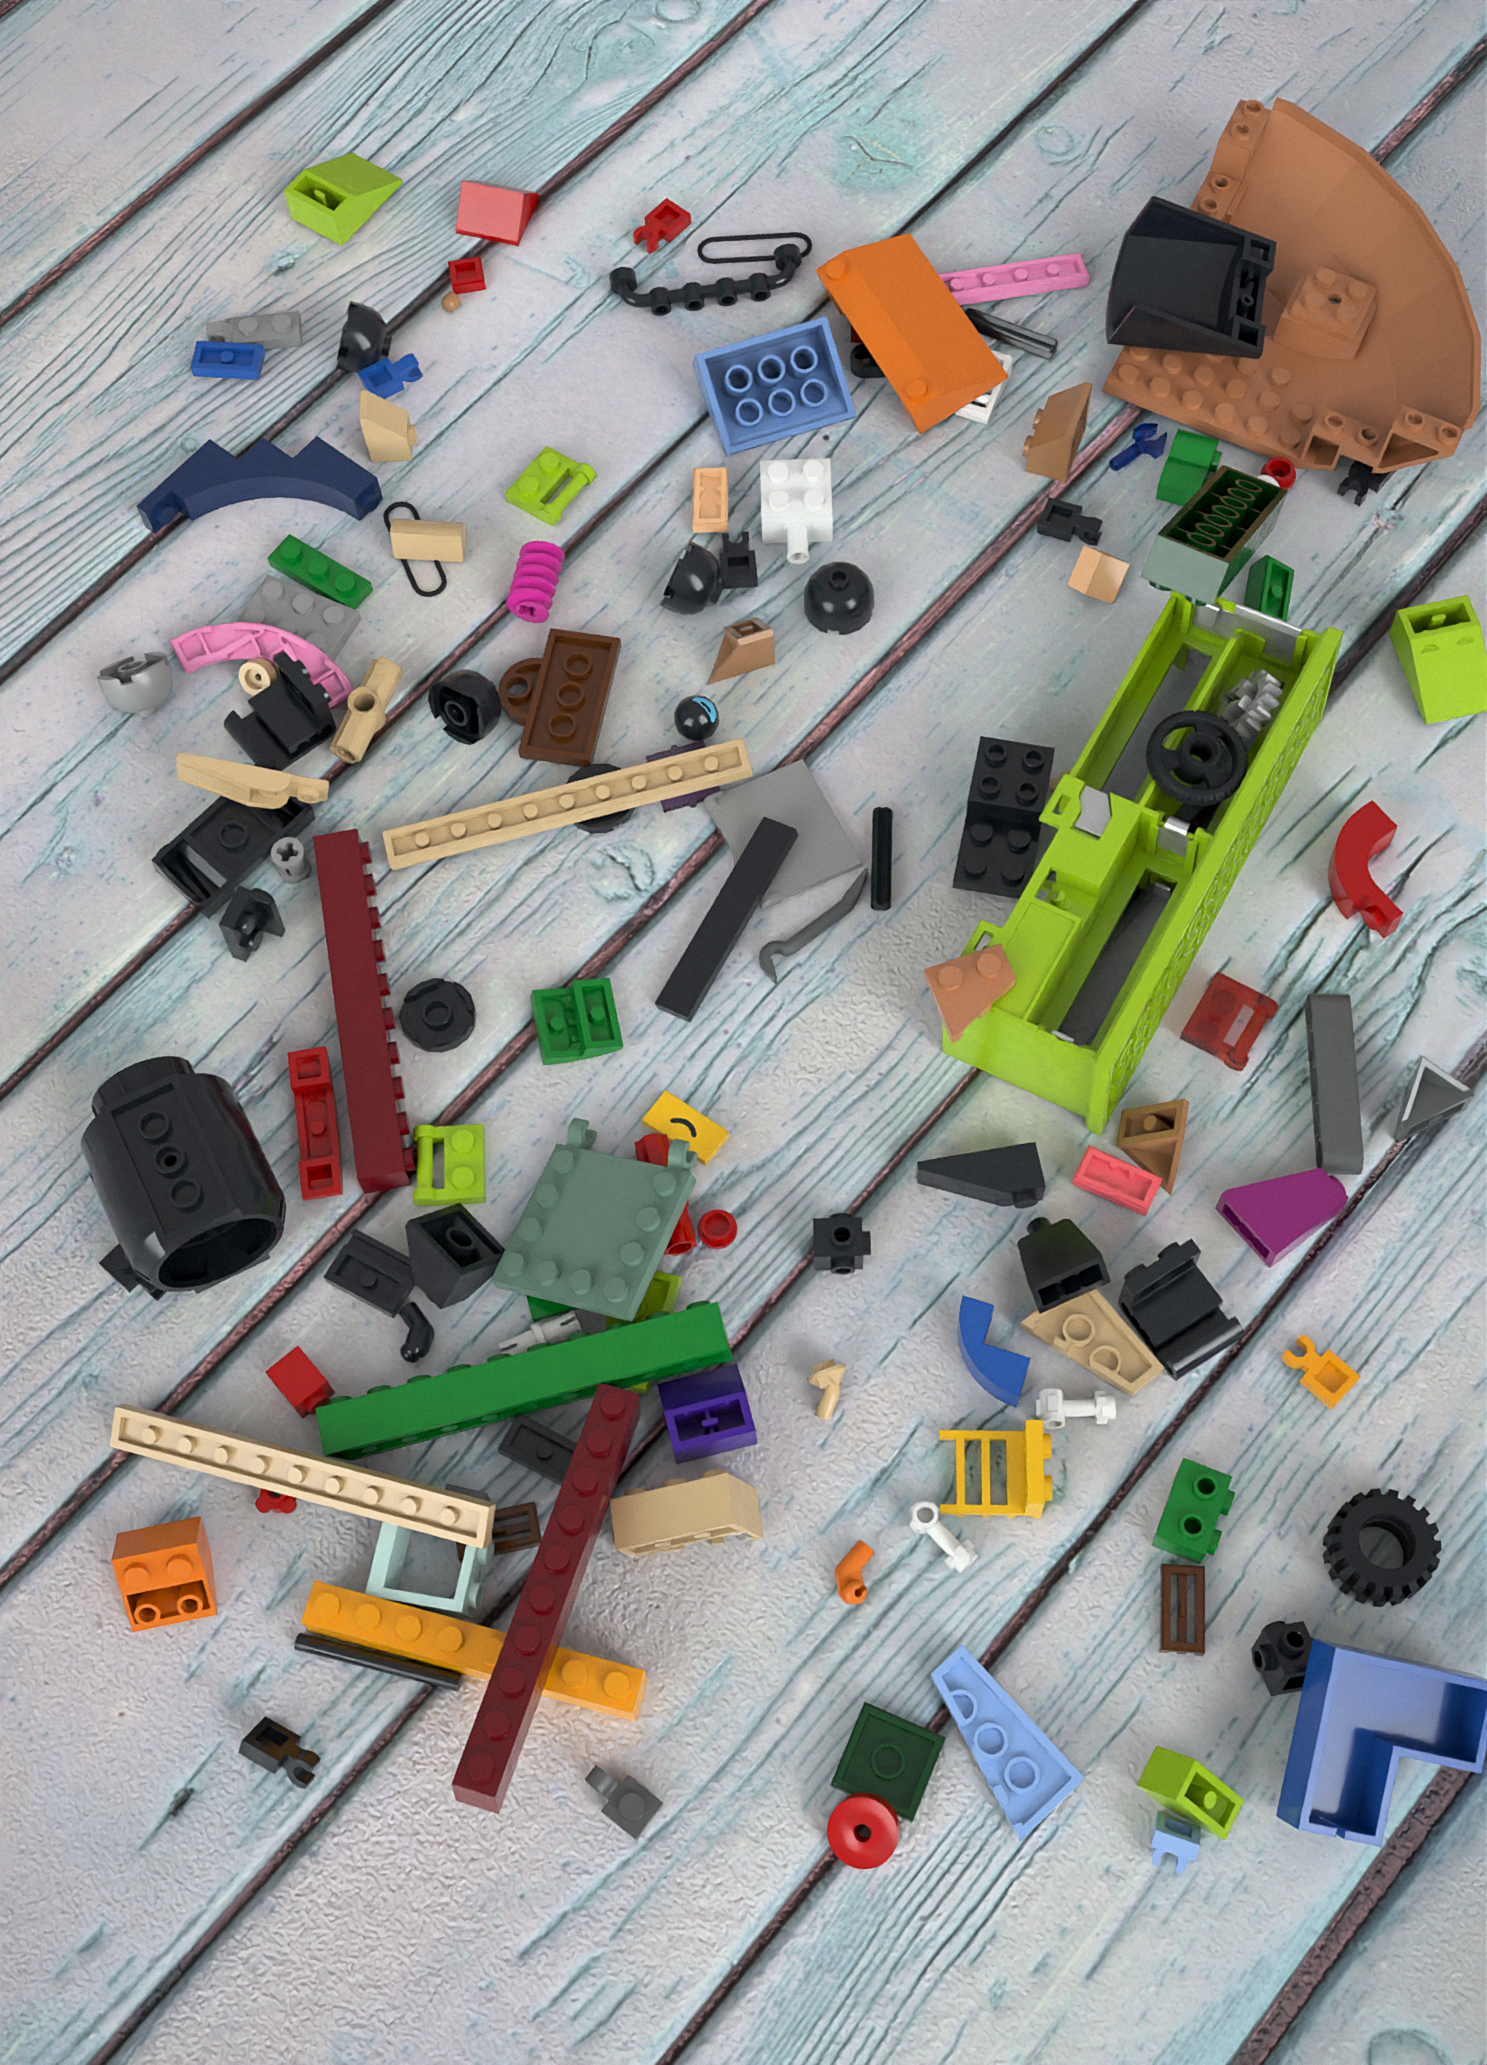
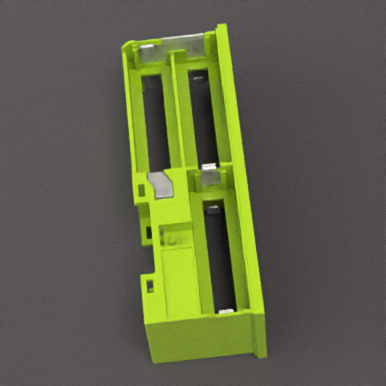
M1172 590L1171 597L1069 775L1063 774L1039 817V821L1057 828L1058 831L1003 927L980 920L960 955L962 957L977 952L976 948L983 935L991 936L992 938L988 945H984L982 950L998 944L1002 945L1016 977L1015 986L1003 998L995 1000L991 1009L981 1019L976 1018L963 1031V1036L957 1042H951L942 1021L943 1053L1084 1117L1087 1130L1100 1136L1102 1135L1323 716L1344 631L1329 626L1327 631L1323 630L1322 634L1307 628L1303 630L1298 626L1221 597L1218 598L1213 606L1208 604L1206 606H1199L1187 601L1184 594ZM1172 664L1184 671L1187 666L1204 673L1183 711L1194 710L1196 712V710L1205 711L1206 714L1213 713L1220 708L1218 700L1225 690L1229 691L1231 687H1235L1243 676L1248 679L1252 671L1255 670L1259 673L1264 669L1282 684L1279 688L1283 692L1276 698L1279 705L1271 709L1270 714L1272 718L1270 722L1259 731L1247 753L1248 768L1240 787L1232 796L1221 802L1206 831L1198 827L1195 834L1188 832L1190 823L1175 818L1183 803L1176 801L1174 797L1170 798L1164 793V790H1160L1150 773L1146 776L1133 802L1111 792L1109 795L1101 792ZM1184 727L1172 731L1164 747L1169 750H1179L1185 738L1195 732L1194 728ZM1191 755L1197 761H1202L1198 756ZM1171 770V771L1169 772L1170 775H1171L1174 779H1176L1178 782H1180L1181 784H1183V785H1185V786H1188V787L1192 788L1193 784H1187V783L1181 781V780L1175 775V773H1174L1173 770ZM1058 803H1059V812H1060L1059 815L1053 813L1054 810L1056 809ZM1052 871L1057 872L1055 882L1048 879ZM1151 883L1154 885L1153 893L1168 899V902L1091 1045L1083 1044V1046H1077L1073 1044L1074 1038L1059 1032L1138 885L1139 888L1146 890ZM1040 889L1049 893L1045 901L1035 898Z

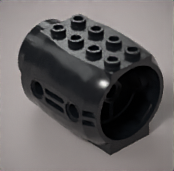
M176 1056L155 1057L135 1063L106 1080L93 1096L91 1108L95 1118L88 1125L82 1136L81 1149L89 1166L90 1177L102 1206L133 1271L160 1290L169 1292L194 1290L198 1294L270 1259L269 1252L277 1245L283 1235L286 1199L230 1084L225 1079L213 1074L195 1073L192 1064L188 1060Z

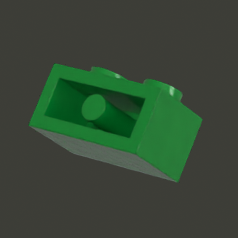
M1183 1458L1177 1470L1151 1546L1199 1565L1206 1556V1553L1214 1556L1222 1531L1215 1529L1219 1514L1228 1515L1235 1496L1234 1491L1228 1490L1232 1476Z

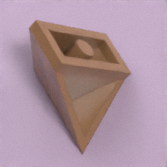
M757 617L723 627L725 635L707 685L775 664L772 628Z
M1180 1099L1122 1110L1116 1147L1120 1148L1143 1170L1163 1178L1160 1186L1171 1195L1184 1140L1189 1101Z

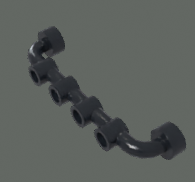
M791 243L783 244L777 247L773 253L776 268L781 271L777 275L767 276L765 273H754L748 279L737 281L724 277L717 280L715 284L701 286L700 283L690 282L681 289L668 290L665 287H656L646 294L633 292L637 288L635 271L629 267L614 269L609 274L612 292L619 294L626 304L636 308L651 307L654 315L664 316L671 312V304L684 302L685 308L688 311H698L704 307V299L717 297L718 304L725 307L734 305L738 300V294L750 293L753 301H765L771 296L770 290L784 287L792 280L796 268L802 263V259L797 245Z

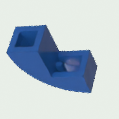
M963 1295L958 1319V1342L962 1358L973 1378L984 1390L1001 1402L1016 1408L1031 1358L985 1344L993 1317L994 1305Z

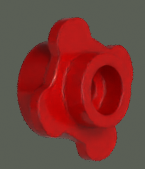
M261 1488L260 1497L256 1500L255 1506L261 1513H268L271 1510L276 1513L290 1514L297 1507V1498L284 1494L274 1496V1491Z

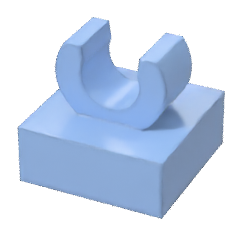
M1157 1812L1151 1838V1847H1153L1152 1863L1158 1866L1162 1854L1166 1852L1174 1854L1178 1857L1176 1872L1181 1874L1186 1868L1187 1859L1194 1862L1196 1860L1200 1847L1201 1827Z

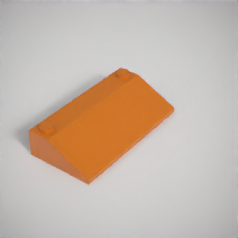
M910 233L843 251L815 269L826 294L840 315L844 314L896 391L904 411L920 434L1009 378Z

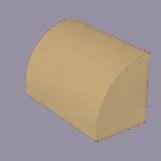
M393 519L390 537L394 559L438 560L464 563L467 540L465 523Z

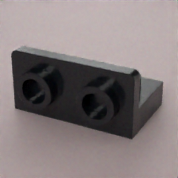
M239 886L219 922V927L232 957L244 962L247 961L252 951L255 952L259 948L263 939V931L279 937H283L286 931L274 898L268 892L259 888L249 890Z

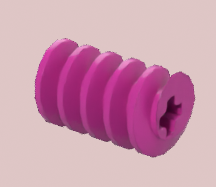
M532 541L523 545L520 550V557L516 564L513 581L510 585V593L506 602L509 610L518 618L527 622L543 623L547 621L550 615L548 610L553 604L551 598L556 593L555 586L559 582L558 575L562 571L561 563H563L565 555L562 549L553 543Z

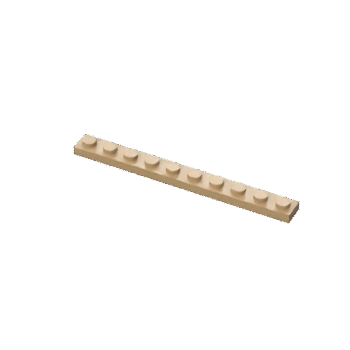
M743 738L383 831L382 835L388 862L393 871L753 777Z
M121 1404L115 1406L110 1447L481 1549L490 1545L496 1503L132 1405Z

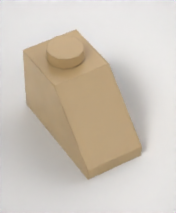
M367 390L360 391L359 420L371 463L412 460L413 446H418V431L416 425H411L408 411Z

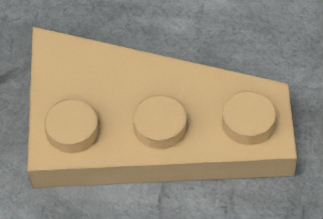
M1097 1289L1041 1314L1037 1309L1020 1322L1021 1329L1130 1397L1162 1374L1165 1368Z

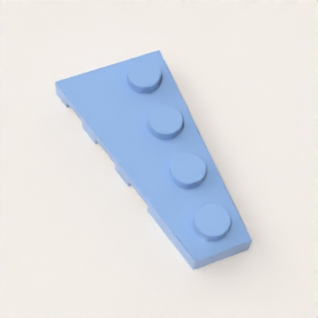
M961 1645L930 1674V1678L1018 1840L1021 1842L1085 1778L973 1655Z

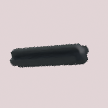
M967 308L965 314L980 334L1047 359H1052L1057 351L1058 341L1054 338L973 308Z
M876 807L873 810L871 908L876 911H886L891 907L893 811L889 807Z

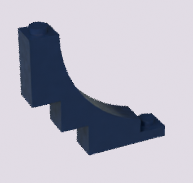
M318 436L294 458L265 438H262L240 459L209 439L137 505V509L145 527L156 534L164 525L169 524L178 512H181L193 521L219 508L261 498H296L314 501L336 508L361 521L369 512L374 511L378 507L380 501L383 500V496L376 476Z

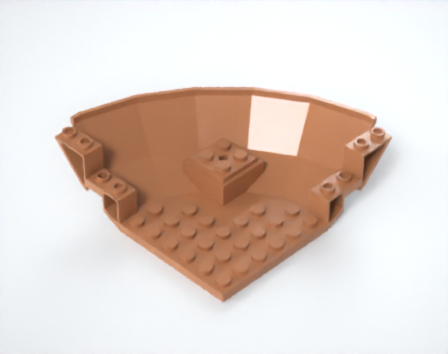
M1277 97L1271 111L1264 108L1263 104L1257 100L1245 101L1240 99L1219 138L1210 171L1190 209L1277 242L1274 268L1266 278L1261 324L1266 326L1263 353L1259 359L1124 346L1105 381L1102 392L1268 458H1286L1291 461L1296 469L1333 471L1340 455H1344L1374 467L1371 473H1387L1453 456L1464 430L1472 428L1478 415L1481 386V334L1457 264L1421 207L1365 149L1292 102Z

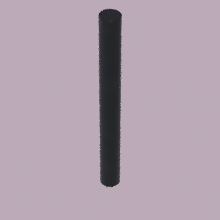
M299 1633L295 1640L294 1649L457 1692L462 1684L463 1674Z

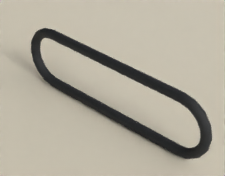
M799 232L710 237L699 244L697 253L702 261L710 264L774 260V255L712 259L705 257L702 249L711 242L797 237L807 242L806 250L800 253L801 258H803L811 251L812 242L807 235Z
M401 501L388 506L383 518L389 534L391 528L389 513L397 507L410 509L415 520H421L412 504ZM400 559L417 594L424 597H433L445 589L447 583L446 575L438 560H434V563L441 577V585L434 591L426 592L418 587L407 560Z

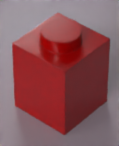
M296 1346L265 1371L302 1419L308 1414H316V1408L327 1405V1402L330 1400L329 1397L335 1393L326 1378L299 1346Z

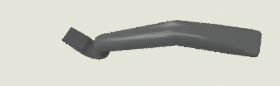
M868 868L861 872L844 894L842 900L787 941H771L762 947L759 954L760 967L775 984L777 983V976L773 960L770 957L774 954H781L783 956L795 954L850 913L860 898L868 876Z

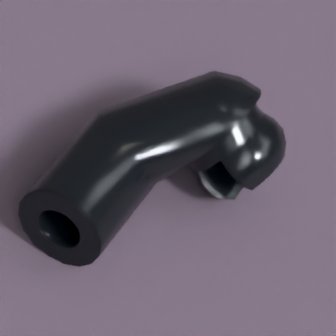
M410 1302L399 1311V1315L409 1328L405 1344L400 1348V1353L405 1361L416 1363L420 1360V1357L423 1358L428 1354L434 1338V1329L416 1302Z

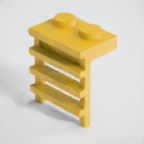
M1025 1420L1023 1431L939 1430V1440H955L956 1504H940L939 1514L956 1515V1517H965V1515H981V1517L1005 1515L1007 1518H1015V1516L1041 1518L1045 1501H1052V1476L1044 1475V1459H1051V1434L1043 1433V1420ZM964 1441H980L981 1505L965 1504ZM990 1441H1005L1006 1505H991Z

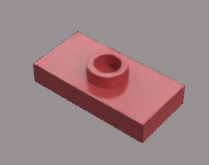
M1088 1146L1073 1177L1072 1184L1146 1217L1163 1178Z

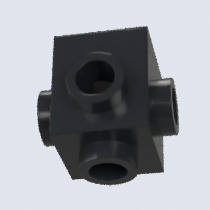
M836 1213L830 1215L829 1218H813L814 1270H831L833 1274L846 1275L854 1273L855 1269H863V1256L871 1255L870 1231H862V1217H853V1215L848 1213Z
M1275 1621L1266 1625L1251 1648L1253 1665L1262 1674L1271 1696L1302 1691L1313 1640L1304 1621L1288 1624L1285 1621Z

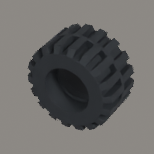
M1380 1488L1370 1489L1366 1495L1362 1492L1354 1495L1349 1502L1346 1501L1327 1527L1328 1531L1323 1538L1322 1545L1327 1546V1550L1323 1553L1324 1564L1330 1563L1332 1566L1328 1572L1332 1581L1339 1578L1343 1583L1339 1589L1346 1595L1350 1590L1357 1594L1355 1601L1362 1604L1368 1599L1373 1600L1374 1607H1383L1387 1602H1390L1392 1606L1401 1604L1406 1598L1410 1599L1432 1578L1431 1574L1438 1568L1440 1562L1436 1555L1442 1550L1441 1541L1434 1539V1536L1439 1532L1436 1522L1428 1524L1426 1518L1430 1513L1427 1509L1423 1507L1418 1511L1413 1506L1416 1499L1409 1495L1404 1500L1399 1499V1491L1389 1489L1384 1495L1381 1494ZM1367 1527H1379L1392 1533L1399 1541L1403 1550L1402 1566L1396 1569H1384L1371 1563L1361 1551L1359 1545L1360 1530Z

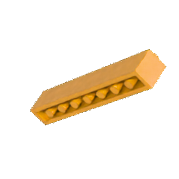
M316 1580L314 1581L301 1619V1623L312 1633L490 1681L507 1632ZM558 1647L541 1696L636 1722L648 1677L643 1669Z

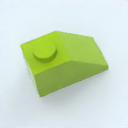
M1157 1745L1137 1783L1140 1789L1161 1806L1200 1826L1205 1831L1222 1840H1226L1244 1802L1239 1795L1196 1759Z

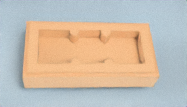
M728 467L693 468V533L728 532Z

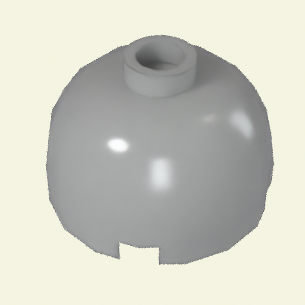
M144 653L146 660L134 661L133 656L103 668L100 671L101 676H97V680L106 700L120 711L126 713L137 712L138 717H146L158 712V705L167 700L173 686L171 666L165 653Z

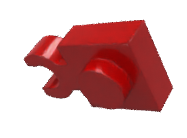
M668 198L664 199L644 217L645 225L638 227L634 231V244L638 245L641 241L648 240L646 242L647 252L649 254L655 252L662 238L670 243L691 224V214Z

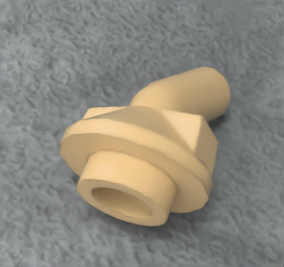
M834 1359L813 1366L811 1368L813 1374L807 1378L808 1383L824 1390L814 1415L830 1421L839 1399L840 1385H842L841 1380L847 1369L845 1364L836 1365Z

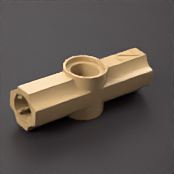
M381 656L378 659H373L360 686L348 696L347 703L349 708L330 745L331 753L344 762L351 764L360 762L374 732L380 730L385 724V710L403 675L402 668L391 659Z

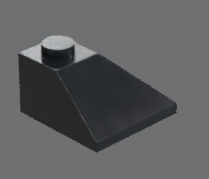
M461 1203L408 1220L405 1225L414 1282L440 1310L466 1300L493 1276L505 1251V1248Z

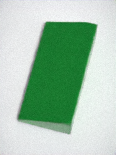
M1265 555L1253 563L1249 569L1244 606L1287 622L1295 570L1269 555Z

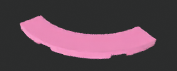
M253 622L208 625L191 630L170 640L185 672L189 674L205 666L228 660L263 658L275 666L273 658L285 651L294 662L299 659L305 665L311 675L309 679L314 685L320 683L326 689L332 699L328 703L331 711L346 703L349 694L355 690L349 678L324 652L299 636L274 626Z

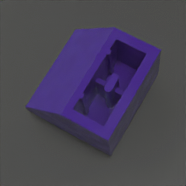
M737 1364L657 1384L676 1464L757 1444L756 1430Z

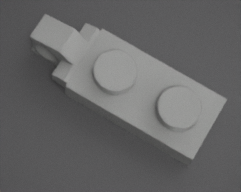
M299 311L233 317V319L228 318L225 321L220 320L206 323V335L208 341L263 344L264 350L299 347L302 345L301 316Z

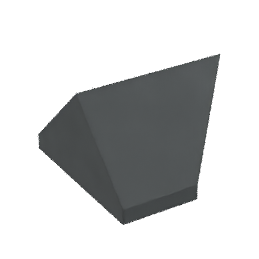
M1422 1056L1405 1089L1393 1136L1397 1143H1400L1465 1111L1474 1097V1093L1469 1087Z

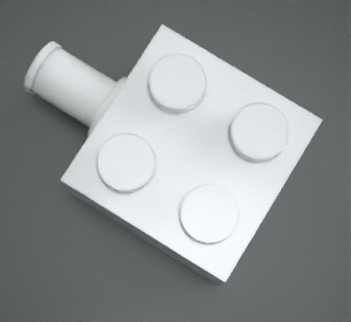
M830 458L760 461L763 544L787 543V560L793 564L805 563L809 560L808 542L833 541Z

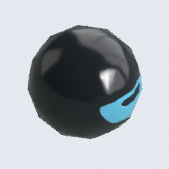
M692 695L682 699L674 711V723L678 733L686 739L701 741L711 737L719 725V712L715 703L707 697Z

